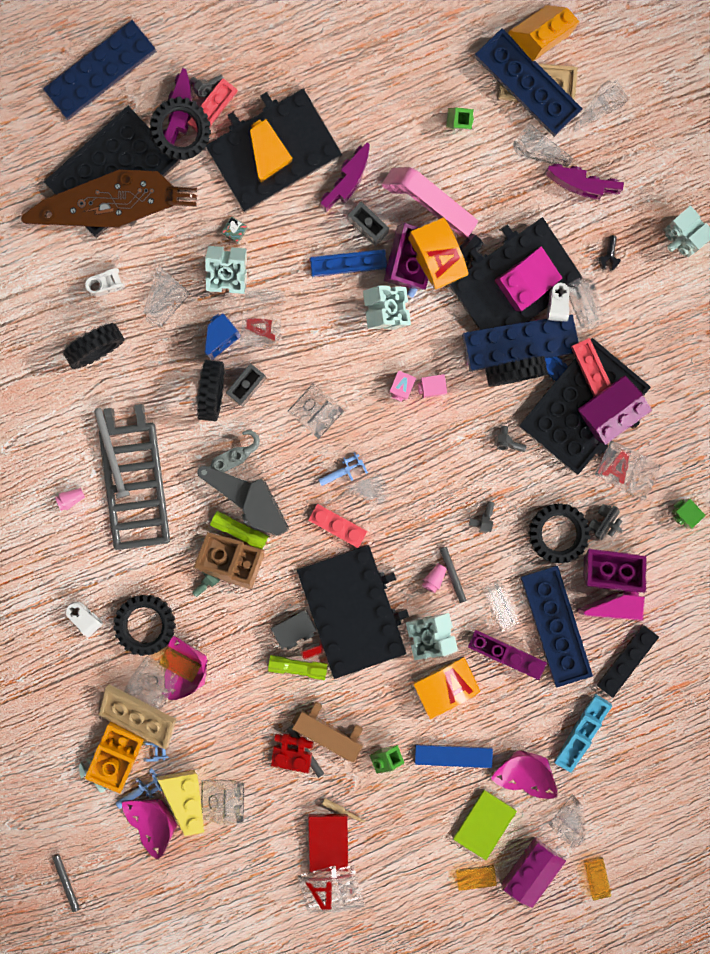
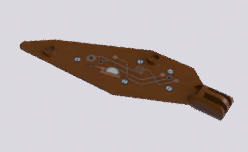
M117 170L42 200L23 214L21 221L25 224L118 228L172 206L197 207L196 202L179 201L197 200V195L179 193H196L197 188L174 187L158 171ZM48 212L52 213L50 218L46 217Z

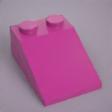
M541 246L496 278L495 282L514 310L522 311L559 282L562 276Z
M623 591V593H615L577 608V613L587 616L643 620L645 597L640 596L639 592Z

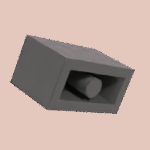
M362 202L348 214V221L375 247L389 233V227Z
M250 363L226 394L244 407L267 377Z
M305 609L273 626L271 630L281 649L286 647L289 650L298 645L296 641L302 638L306 641L313 637L316 627Z

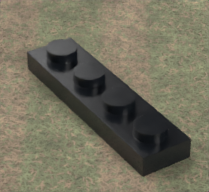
M642 625L596 686L614 698L658 640L659 636L645 625Z

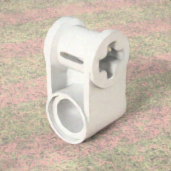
M110 269L88 278L85 283L87 291L94 297H100L124 289L125 285L121 283L118 274L120 272L119 269ZM94 283H100L98 290H91V286Z
M557 283L549 292L547 320L568 321L569 288L564 283ZM558 289L560 293H563L561 297H559L558 293H555Z
M74 602L66 609L67 617L88 638L103 625V622L81 602ZM77 607H78V608L80 609V610L78 611L79 614L74 615V614H73V612H74V609H73V608H77Z

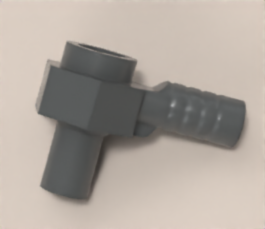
M219 74L209 81L205 79L198 80L196 77H192L190 83L193 85L194 93L198 97H207L211 93V88L218 85L224 77Z
M507 426L500 427V434L495 437L494 442L497 449L508 450V448L525 452L526 445L514 442L512 437L508 435Z
M488 501L485 514L482 515L481 520L470 518L469 526L478 527L480 533L486 534L491 532L493 521H490V517L493 514L495 503Z

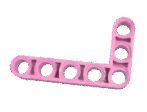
M411 167L391 168L382 183V186L393 194H408L438 219L445 217L450 228L464 238L469 237L478 223L476 218Z

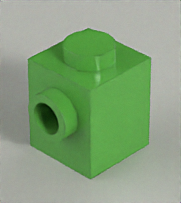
M448 108L446 128L472 129L474 109Z
M680 499L674 504L675 509L672 511L675 515L673 517L679 525H684L687 529H692L706 516L691 499Z
M398 745L381 748L369 755L376 774L393 771L404 764Z

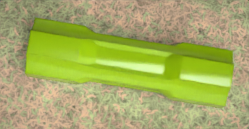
M219 511L215 513L210 523V526L241 539L258 549L263 550L269 538L268 535L252 529Z
M270 655L268 672L290 673L308 676L312 679L325 680L328 663L305 662L288 659L283 656Z

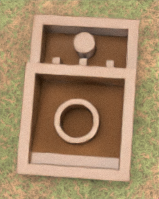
M207 532L194 568L223 581L252 590L265 555L262 549L244 545L242 541Z

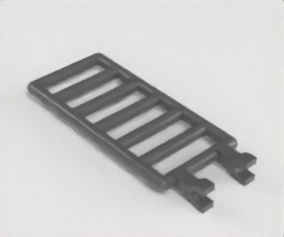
M142 404L134 405L137 419L136 425L116 427L115 412L112 408L104 409V415L109 436L141 431L149 432L150 442L115 446L113 449L115 454L151 450L152 461L118 466L120 473L153 469L155 480L124 484L126 491L156 487L157 499L115 504L114 493L118 491L116 485H113L112 470L99 430L112 540L115 550L168 544L170 542L156 426L154 423H146L145 407ZM157 506L159 508L160 518L118 523L117 512ZM161 525L162 537L120 542L119 531Z

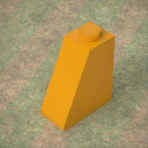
M267 119L256 121L252 124V129L250 130L260 183L292 162V157Z

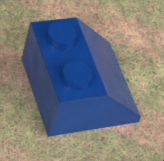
M224 313L212 317L211 323L208 325L205 353L211 360L215 359L241 338L238 330Z

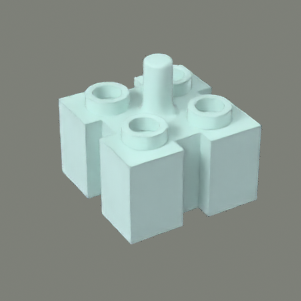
M691 205L664 229L666 237L672 241L667 246V249L673 252L678 248L679 252L688 258L710 240V227L707 223L704 224L700 215Z
M208 246L205 257V269L207 272L206 291L222 292V288L229 289V293L245 294L247 284L246 248L231 247L229 252L224 251V247Z
M379 285L363 291L365 306L369 308L366 311L368 329L384 328L395 330L411 325L409 310L405 308V303L408 302L406 287L395 286L390 288V286Z
M449 613L420 617L406 622L408 635L413 637L414 644L411 645L414 660L444 657L458 651L455 636L450 635L453 627Z

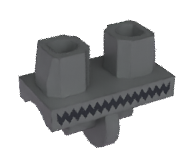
M602 504L598 513L605 517L604 521L600 523L593 519L588 526L601 541L607 532L611 537H613L615 532L621 534L623 529L619 526L622 520L618 518L613 523L620 513L619 508Z

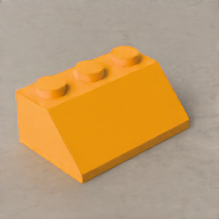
M546 5L511 29L508 34L532 61H535L570 36L580 21L567 7Z

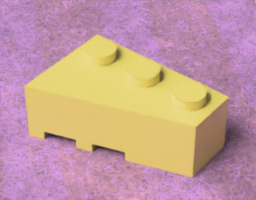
M195 770L157 776L156 778L183 834L188 836L204 833L198 776Z

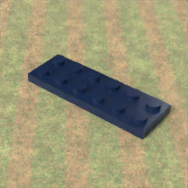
M131 20L43 88V90L65 118L69 120L156 53V48L136 23Z
M503 28L474 56L553 137L583 109L536 61H532Z
M573 314L569 315L568 321L542 319L462 334L469 372L483 370L494 365L524 358L544 356L546 359L574 354L571 346L579 343Z
M558 565L521 576L520 578L555 687L558 688L593 677Z

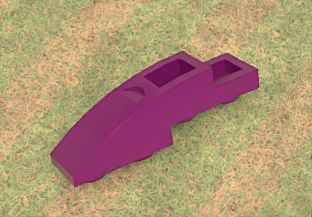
M182 68L181 73H178L175 78L176 86L174 91L170 92L168 99L181 97L182 99L189 98V101H192L190 79L187 70ZM183 111L170 113L168 119L170 123L168 128L164 129L163 134L172 145L175 144L179 132L187 134L188 122L191 119L188 113Z
M368 142L364 146L360 145L355 150L353 158L351 160L347 159L342 164L341 175L344 178H339L334 184L335 188L331 192L327 191L322 196L321 208L326 213L339 199L345 204L359 186L369 159L370 144Z
M552 164L548 166L545 174L560 187L577 195L600 200L603 193L619 195L623 191L624 182H619L618 179L614 178L601 180L597 176L586 178L587 170H582L578 166L565 168L561 164Z
M475 630L468 645V648L537 680H540L547 665V662L478 630Z

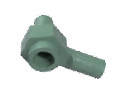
M202 572L205 578L192 593L198 597L207 589L208 585L213 587L220 579Z

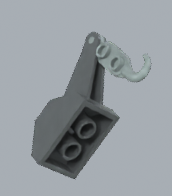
M252 430L243 431V435H251L254 439L250 446L235 447L215 457L210 466H201L197 474L201 479L243 509L244 514L242 518L246 525H251L252 528L277 536L290 531L265 479L261 478L253 483H249L225 473L242 464L260 445V439L256 432Z

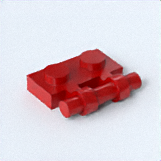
M285 733L283 735L275 734L274 741L280 742L281 746L275 745L273 747L271 766L308 774L310 772L312 753L306 752L305 748L312 749L314 741H309L305 737H290V734ZM289 744L298 746V750L288 748Z

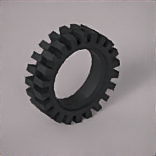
M170 98L161 103L152 114L149 128L150 138L154 142L155 148H158L162 155L165 154L167 158L188 160L201 153L209 142V135L211 134L209 126L211 124L207 119L208 115L203 112L202 106L199 107L195 101H189V98ZM183 111L195 120L198 131L197 137L191 145L177 147L169 143L165 138L162 129L163 121L171 112Z
M116 323L105 324L104 326H99L96 330L94 328L91 332L83 334L84 336L78 337L76 341H72L70 345L65 347L66 349L63 350V354L72 369H79L92 364L95 360H100L101 357L107 356L108 353L113 352L119 345H122L125 340Z
M544 356L514 360L485 369L489 387L521 382L548 374Z
M205 360L202 365L201 379H199L200 385L198 387L199 394L197 396V417L199 420L215 422L218 420L222 404L225 373L224 363L221 361Z
M551 504L543 507L533 516L532 523L529 525L530 532L528 531V536H530L529 541L533 546V550L544 560L553 563H568L579 558L578 556L585 552V547H588V539L590 540L591 536L589 535L590 527L587 525L588 521L583 517L584 514L568 504ZM561 515L569 518L576 528V540L570 548L564 551L551 550L542 538L543 526L553 516Z
M140 595L127 600V602L120 606L121 608L116 612L117 616L114 618L115 626H113V629L116 631V639L118 638L120 641L118 643L121 646L123 645L126 651H131V654L134 655L140 654L139 656L159 652L166 647L175 633V615L173 616L172 609L161 598H156L153 595ZM141 607L151 608L161 617L162 630L154 641L143 643L135 640L130 635L128 619L135 609Z

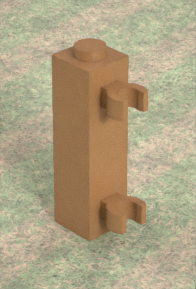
M317 702L313 705L310 713L302 709L301 713L297 712L292 720L294 724L293 730L352 763L355 762L363 747V743L357 740L363 731L362 727L356 724L350 735L342 732L317 717L322 708V705Z

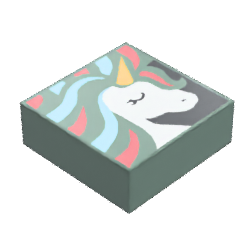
M231 217L221 233L234 242L239 243L248 226Z

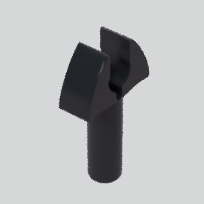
M615 235L609 236L607 254L599 257V263L603 271L606 269V262L609 259L612 263L610 272L621 261V259H616L614 256L617 240Z

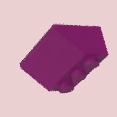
M407 223L397 226L384 282L400 287L426 290L428 278L417 261V253L408 239L411 231L419 227Z
M625 375L577 409L595 439L605 445L652 411L643 394Z
M588 549L584 556L583 576L586 585L646 593L647 556Z
M534 837L502 881L501 886L515 900L533 908L566 860Z

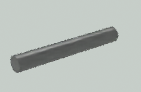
M447 546L440 549L459 603L465 602L467 599Z
M293 725L286 729L291 737L300 738L297 731L292 729ZM312 755L311 768L319 778L324 775V772Z
M60 854L52 857L72 912L80 910Z

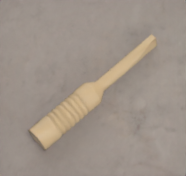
M324 798L323 806L339 814H348L349 817L355 820L365 822L358 816L346 811L344 807Z

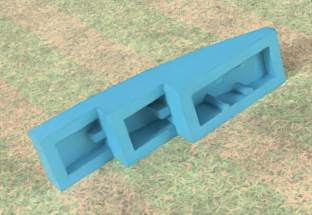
M597 694L593 696L554 761L555 764L570 773L573 771L592 744V739L602 726V721L612 708V703Z

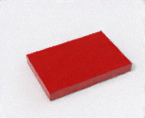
M348 814L309 815L310 874L348 873Z

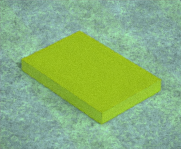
M483 789L454 835L453 840L484 860H487L517 810Z

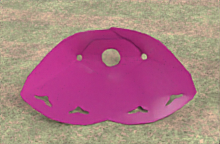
M173 636L167 647V659L170 665L165 672L164 678L165 692L168 700L184 698L201 688L205 684L208 661L205 654ZM173 651H175V653H177V655L175 656V658H173V655H174ZM172 672H173L175 678H173V679L171 680ZM171 687L176 690V691L173 693V695H172Z
M523 750L516 751L491 778L496 784L509 790L523 789L529 795L543 799L557 797L558 789L548 759L538 754H532ZM502 775V780H500V778H497L496 776ZM513 779L516 782V784L509 782ZM537 786V789L539 791H537L536 789H531V787ZM550 788L553 793H546V791Z
M161 799L122 802V809L127 820L139 830L140 840L149 854L158 860L163 856L177 827L173 815ZM133 816H139L138 822L136 821V818H134ZM146 835L151 837L150 842H148Z

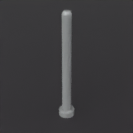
M97 408L94 413L118 493H116V498H123L129 496L130 493L129 490H125L103 412L100 408Z

